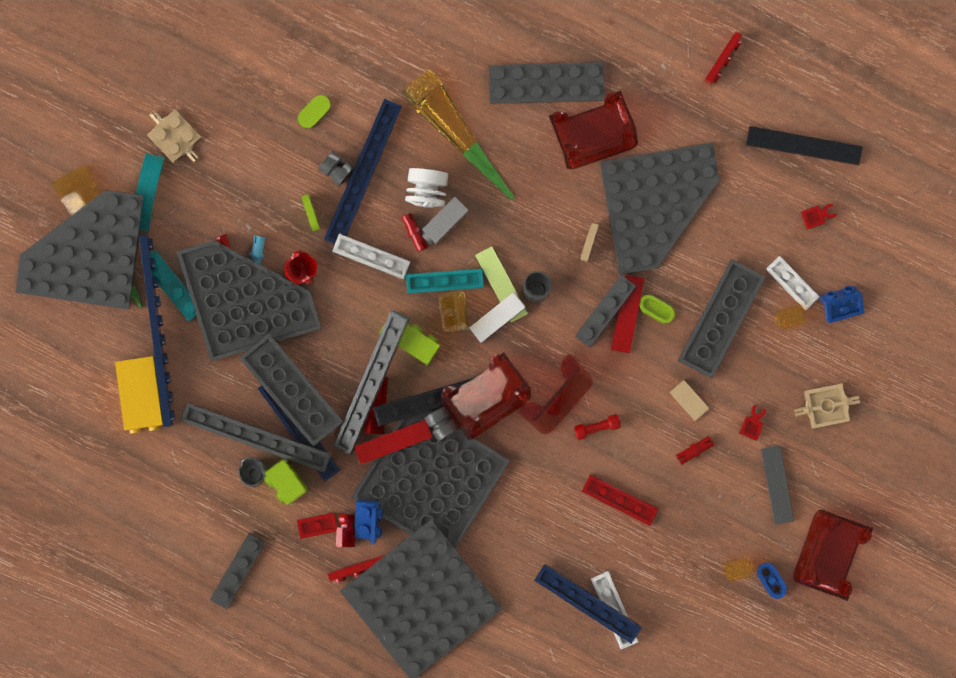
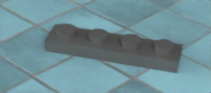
M620 275L575 337L592 348L637 286Z
M248 533L213 593L211 601L225 609L229 607L266 542Z

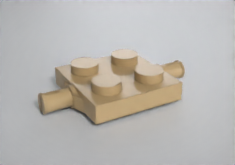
M176 109L164 118L155 110L153 114L149 115L157 124L147 136L173 164L185 155L193 163L199 159L192 149L201 139V136Z
M841 383L804 391L805 407L796 408L794 412L802 411L795 413L796 417L807 414L810 419L811 428L814 429L850 421L849 405L860 404V400L852 401L859 399V396L847 398Z

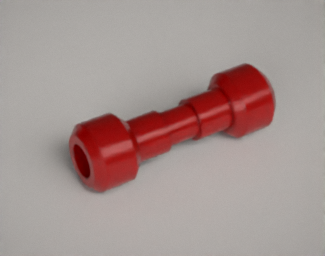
M614 414L608 416L607 420L600 421V423L586 426L583 424L574 426L576 438L582 440L586 439L587 435L593 434L596 431L620 429L621 423L618 415Z

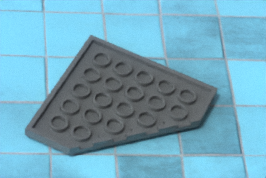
M713 142L599 162L619 275L657 269L719 181Z
M104 190L20 254L16 293L129 310L144 195Z
M215 240L177 251L211 362L248 351L268 333L278 342L322 328L311 292L291 282L289 279Z

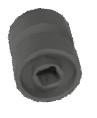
M332 151L322 162L318 170L326 177L331 176V181L340 187L350 176L354 167L347 161L342 162V157L335 151Z
M446 406L441 407L424 418L429 427H434L433 434L438 441L459 429L455 420L449 419L451 414Z

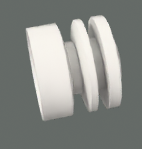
M409 168L408 182L416 184L415 188L406 189V192L412 193L414 196H406L405 202L428 208L445 206V201L439 200L437 197H446V193L438 191V187L447 186L449 173Z

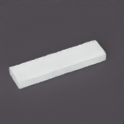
M342 234L338 235L332 250L334 253L401 279L405 278L410 265L408 260Z
M607 571L590 578L599 599L627 616L609 572ZM614 633L621 650L639 642L636 637L631 644Z

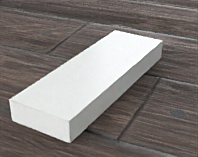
M781 256L766 268V271L804 310H807L819 298L818 294Z
M513 292L469 328L480 343H482L525 309L526 306L516 293Z

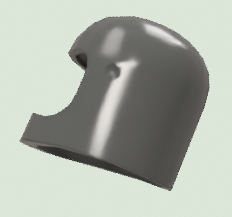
M542 271L531 272L523 284L524 296L531 302L539 303L544 301L552 288L550 277Z

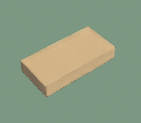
M592 223L590 225L580 261L586 263L588 261L598 224Z
M685 380L681 381L669 392L694 421L709 409Z

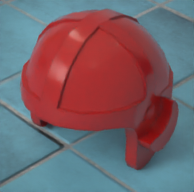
M301 250L293 252V256L285 262L284 274L286 278L295 284H303L305 282L310 284L315 281L317 261L305 251L301 252Z

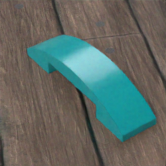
M147 153L142 164L136 194L144 195L140 230L149 232L165 157Z

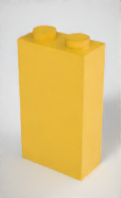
M155 357L116 361L115 366L124 430H129L130 434L139 433L141 428L147 427L149 431L160 430V426L163 425Z

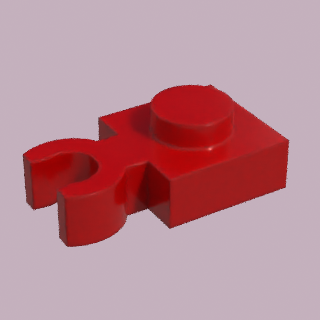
M827 204L823 210L818 205L801 211L800 214L806 230L825 224V217L828 219L836 217V213L831 215L827 212L828 208H831L833 204Z
M753 405L751 408V418L745 416L739 431L740 435L755 441L758 440L764 425L759 420L766 414V409H763L761 414H756L755 409L757 405Z
M340 514L339 522L341 527H337L336 547H355V528H352L354 514Z

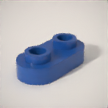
M770 563L760 564L757 568V576L767 593L773 598H782L786 594L787 587L774 565ZM769 569V575L764 576L763 570ZM775 585L780 587L778 592L773 591Z

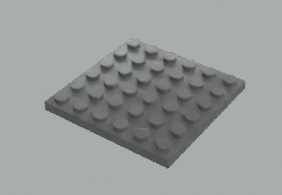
M428 411L401 419L392 432L423 421L425 417L433 412ZM429 427L433 438L375 459L351 498L356 501L360 499L380 502V509H383L382 517L410 535L432 519L456 549L510 460L460 429L438 441L433 434L434 427Z
M432 519L340 590L342 595L409 678H416L503 610Z

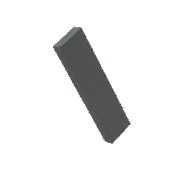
M779 445L762 448L761 454L774 524L792 522L794 519L781 447Z

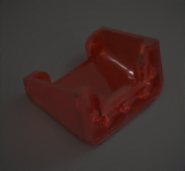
M621 90L609 93L604 99V105L569 117L566 112L562 111L549 115V120L567 169L573 170L626 152L638 145L636 126Z
M504 352L500 355H494L489 360L488 369L461 387L457 388V386L452 387L450 385L441 393L442 400L468 440L478 437L524 406L531 399V387Z
M570 354L566 356L560 366L562 376L567 381L542 408L535 402H529L518 411V414L542 434L552 432L592 386L593 380L590 374Z
M818 510L812 519L793 574L794 581L848 601L852 593V584L846 580L858 544L864 545L869 542L874 528L834 513Z

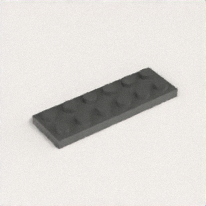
M603 62L489 65L490 104L604 101Z
M731 259L678 361L712 379L765 276Z
M269 333L239 358L313 447L343 423Z

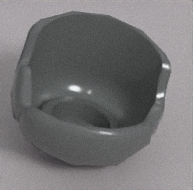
M248 457L241 461L238 474L244 485L256 487L265 481L266 475L264 473L267 472V469L260 459Z

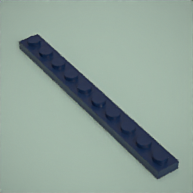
M149 235L139 236L163 426L169 427L173 426V422L176 421L175 410H171L173 393L169 391L168 384L171 383L170 372H166L168 355L164 353L163 345H166L165 334L161 333V326L164 325L163 316L159 315L158 307H161L160 296L156 295V288H159L158 278L157 276L154 277L153 269H156L155 257L152 258L151 250H154L152 238L149 239Z

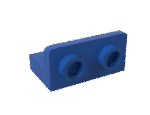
M846 286L841 290L829 291L824 295H820V300L824 303L825 317L828 323L864 313L862 293L856 286Z
M360 499L356 501L355 538L371 540V544H375L378 538H381L382 527H379V523L382 520L383 509H380V502Z

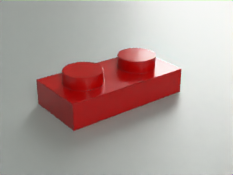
M335 512L296 520L300 539L337 532Z

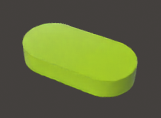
M324 95L314 97L299 113V124L307 129L314 127L330 110L331 104L329 99Z
M309 194L302 195L301 198L312 231H318L320 227Z
M645 295L640 299L639 308L646 315L663 324L670 323L674 319L675 311L667 303L653 295Z

